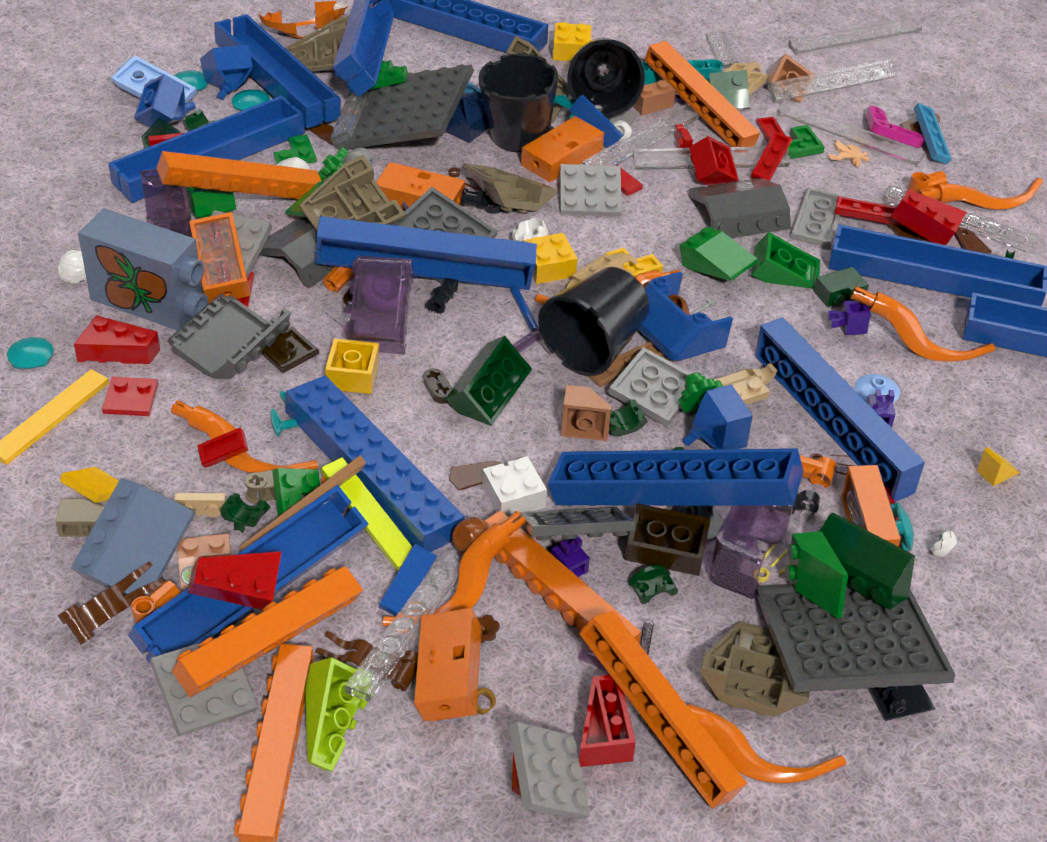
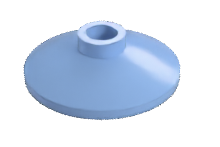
M880 374L861 376L855 383V391L866 402L868 395L875 394L876 389H880L882 395H887L889 390H894L895 398L893 403L900 395L898 385L892 379Z

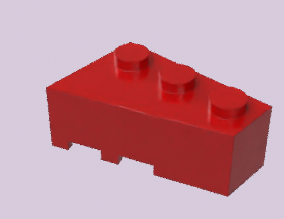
M908 190L894 210L891 218L932 243L947 245L967 212Z
M97 315L74 343L77 362L99 361V363H107V361L121 362L122 364H150L160 351L157 331Z
M282 551L198 558L192 568L187 593L263 610L272 603Z
M611 675L593 676L580 747V767L632 762L636 741L624 692Z

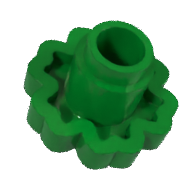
M344 146L333 156L329 154L322 161L324 165L318 171L321 180L327 175H333L345 164L343 159L349 151Z
M699 372L692 373L684 380L685 390L681 392L682 396L678 399V402L683 412L696 414L706 391L723 387L720 380L706 379Z

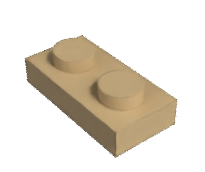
M175 493L174 501L193 510L195 515L218 517L221 515V507L226 502V493Z

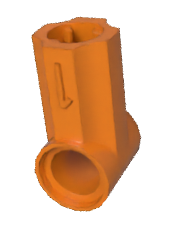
M943 171L930 174L915 172L911 176L908 190L917 193L918 189L934 188L936 184L947 183L946 174Z
M335 266L323 278V283L327 289L338 293L352 278L358 275L359 269Z
M800 455L804 471L802 477L810 479L814 485L816 483L823 485V488L829 487L837 469L836 462L829 457H820L815 460Z
M170 580L168 582L165 581L148 596L138 597L132 602L131 608L135 625L181 593Z

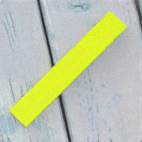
M341 457L322 467L321 473L328 480L348 464ZM354 475L340 486L352 502L348 508L351 510L353 507H356L369 523L365 530L398 572L413 547L357 475Z

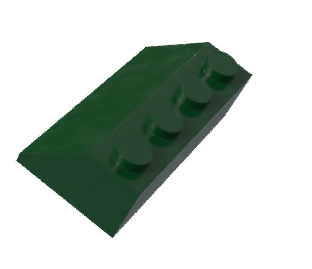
M504 335L486 344L445 399L458 414L492 426L529 375L532 368Z
M831 513L820 531L824 534L848 574L847 587L889 610L908 599L915 555L845 518Z

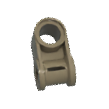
M273 470L253 472L246 476L245 485L248 490L245 493V498L247 501L256 504L260 500L266 502L276 500Z

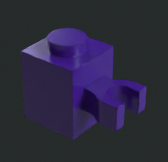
M856 300L844 301L842 312L828 311L827 318L831 320V328H837L842 325L846 335L867 334L871 313L865 304Z
M876 389L875 394L868 395L867 404L892 427L896 415L893 404L895 398L894 390H889L887 395H882L881 390Z
M578 535L577 538L564 540L556 544L551 549V554L577 577L588 573L590 557L581 548L583 541Z

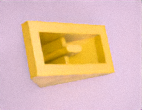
M988 446L983 452L977 472L992 486L1020 473L1004 457Z

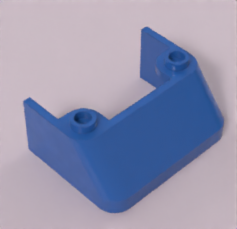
M681 272L654 278L647 284L644 290L649 300V314L638 329L662 353L675 361L685 360L725 348L733 321L731 316L712 321L706 314L701 312L687 315L668 298L670 295L679 294L683 276Z

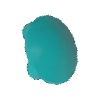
M186 70L174 75L196 87L197 91L206 89L208 86V82L204 80L203 73L200 71Z
M243 90L233 96V108L243 111L269 101L270 97L261 90Z
M27 337L14 342L9 347L7 358L15 369L44 367L49 364V359L52 357L54 350L52 344L46 339Z
M898 502L890 504L894 518L899 517V520H895L899 535H904V537L900 538L903 549L910 551L914 543V530L910 517Z

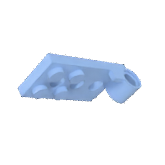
M137 56L129 58L111 77V80L118 87L139 98L141 97L144 85L163 74L184 85L185 103L197 94L196 87Z

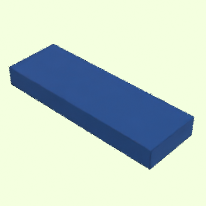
M581 95L569 109L576 117L604 132L603 144L609 150L614 148L624 136L584 95Z
M414 544L379 603L378 608L396 617H403L434 564L437 555Z

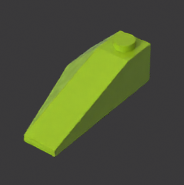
M332 657L310 664L305 689L307 763L325 771L334 770L346 746L343 736L347 728L354 730L357 721L353 717L358 708L364 710L367 705L372 681L371 676Z

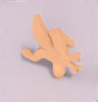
M836 140L834 147L837 148V151H840V154L838 156L829 154L828 156L834 160L852 159V163L856 167L861 164V159L866 162L870 159V157H865L868 156L867 152L860 153L859 149L863 150L862 148L852 144L845 146L839 140Z

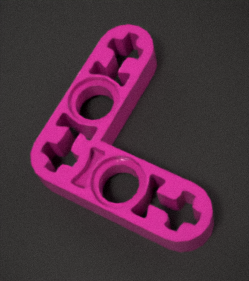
M869 106L865 116L872 132L913 147L920 148L925 140L923 135L889 123L884 110L876 106Z

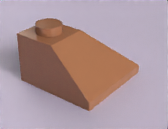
M784 54L773 64L768 74V80L771 85L794 101L801 103L815 74Z

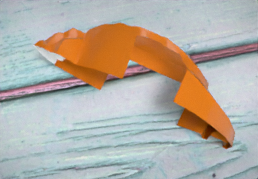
M338 1L314 2L316 18L299 23H282L281 10L273 14L267 12L266 16L258 15L263 24L280 30L289 36L303 38L305 36L297 35V26L316 24L317 29L334 20L340 19L348 5Z

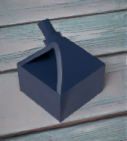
M480 92L474 94L463 93L445 130L446 133L471 143L489 129L484 103L480 100L482 98Z

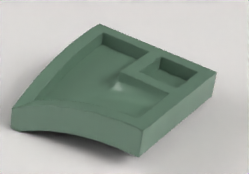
M747 70L709 73L710 84L736 109L750 108Z

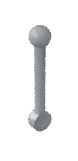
M709 299L707 304L694 310L690 315L701 312L710 306H715L716 301Z

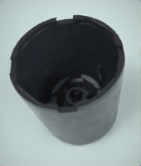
M605 37L595 38L585 43L571 60L567 73L568 89L574 102L581 95H584L605 117H614L629 110L640 98L645 83L644 68L637 53L627 44ZM605 64L607 69L600 71L599 66Z
M518 53L500 56L501 60L494 63L489 61L482 67L478 76L492 140L498 147L511 152H522V147L550 131L558 83L556 67L546 63L545 58L532 54Z
M606 267L554 295L545 302L538 314L540 334L552 354L555 352L564 361L562 364L565 367L585 376L600 375L612 365L646 320L650 308L648 296L643 286L633 275L617 267Z

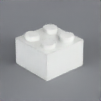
M528 456L509 461L507 466H504L502 463L483 469L482 488L496 513L501 510L506 516L510 517L516 510L519 512H531L546 508L547 489Z

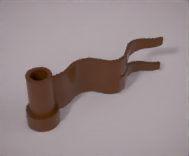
M149 561L80 608L77 604H74L59 614L58 617L63 625H68L82 645L95 636L92 632L93 630L131 606L136 598L145 596L162 585L164 581L161 578L122 596L124 591L153 566Z
M329 631L326 632L325 637L329 638L337 646L345 650L355 649L358 651H351L344 655H336L322 648H317L315 653L326 659L332 657L342 663L353 662L368 674L394 680L392 686L405 692L417 671L418 652L407 650L403 657L386 655L377 651L365 640L345 641Z

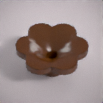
M485 615L482 618L477 617L481 625V644L485 641L494 640L496 632L500 629L499 622L494 620L492 615Z

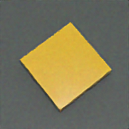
M96 466L61 474L60 478L61 483L95 503L109 500L119 482L118 479Z

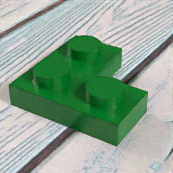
M382 60L376 85L370 88V90L405 82L408 75L406 65L401 67L393 66L391 60Z
M809 125L792 127L790 129V135L794 140H792L785 153L788 159L824 153L825 146Z
M308 135L288 138L290 150L273 152L276 165L280 161L293 157L300 158L307 164L317 162V157Z
M277 468L272 471L278 517L302 500V495H308L320 486L318 470Z

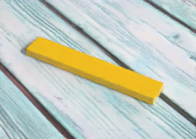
M90 369L0 440V461L8 465L108 385V378Z

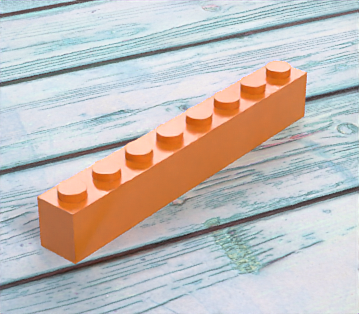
M667 41L649 45L644 61L664 80H667L676 89V92L737 153L755 146L760 132Z
M162 151L156 168L162 184L292 199L301 198L316 183L322 181L317 170Z
M500 510L486 519L485 522L488 523L489 527L494 523L500 525L508 516ZM519 528L509 536L511 542L495 556V559L500 564H506L517 579L524 580L532 593L541 595L549 608L558 610L569 625H575L582 631L593 616L614 611L640 644L641 631L523 529Z
M346 566L337 571L335 568H332L322 576L321 580L316 581L313 579L303 586V590L298 593L296 590L291 591L282 599V602L278 604L275 601L270 603L259 615L256 616L255 613L250 614L236 628L234 625H231L221 632L220 637L206 639L198 646L199 649L193 652L190 649L183 652L176 658L178 662L171 672L188 696L192 698L277 648L280 644L289 641L345 608L359 597L363 592L362 587Z
M611 611L593 616L579 633L709 806L714 809L732 800L748 783L616 613Z
M280 644L279 653L273 656L272 670L275 671L274 675L268 678L267 692H269L268 699L264 698L262 704L264 720L263 722L259 721L257 726L259 742L258 745H253L251 761L254 762L253 769H248L246 775L247 794H242L240 811H243L242 818L237 819L234 835L239 837V842H277L306 702L305 689L310 664L314 662L313 646Z

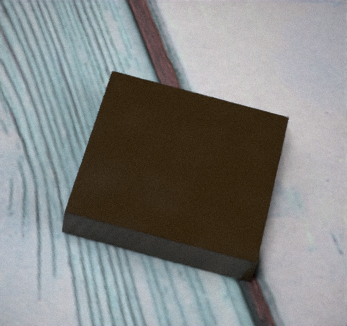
M292 326L284 334L280 333L270 347L266 346L261 354L280 372L285 373L317 356L319 349Z

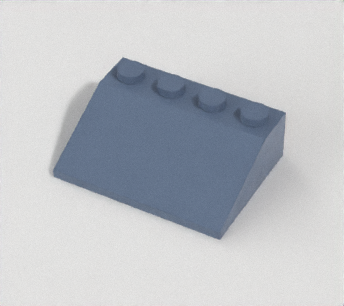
M121 477L73 562L71 569L83 578L109 589L150 561L153 566L122 593L127 595L161 578L195 512L143 485Z

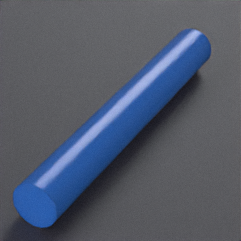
M517 286L511 287L510 291L531 333L539 332V327Z

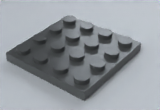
M433 187L429 188L404 212L406 217L391 224L489 238L497 236V230ZM436 279L441 284L444 283L443 279Z
M617 507L520 512L521 515L519 517L520 519L524 516L526 524L523 527L532 537H536V540L540 541L551 540L552 536L562 535V539L577 538V534H587V537H602L603 533L612 532L614 536L628 535V531H635V520Z

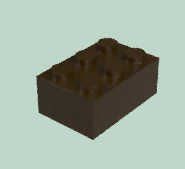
M637 503L633 518L635 520V531H630L625 560L649 566L662 565L668 570L699 576L711 519Z

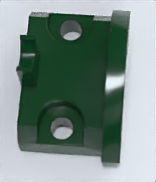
M201 109L186 116V119L182 121L188 132L215 122V120L209 122Z
M635 399L629 401L624 408L618 411L611 410L609 431L613 436L620 437L636 432L648 422Z
M234 493L228 497L221 507V516L224 520L234 522V531L239 530L241 533H244L245 525L249 527L257 525L261 517L270 509V506L264 500H260L256 506L247 505L240 498V494Z
M653 565L641 569L628 581L629 586L634 589L641 604L649 603L655 595L667 592L671 596L678 594V589L670 577V571L662 565Z

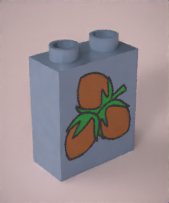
M103 208L78 232L90 300L177 331L181 330L183 325L208 305V297L203 294L201 283L204 263L198 259L195 238Z

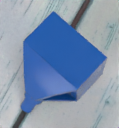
M248 45L212 48L200 58L204 80L220 88L216 96L220 100H224L226 95H229L241 86L253 68Z
M163 74L144 85L134 119L151 128H160L183 119L196 106L193 101L185 103L184 85Z
M732 384L706 391L694 418L690 433L683 439L687 446H690L696 439L700 440L703 438L714 449H741L747 447L753 415Z

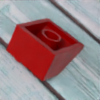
M707 136L689 147L690 159L695 168V177L699 182L705 185H716L739 181L729 146Z

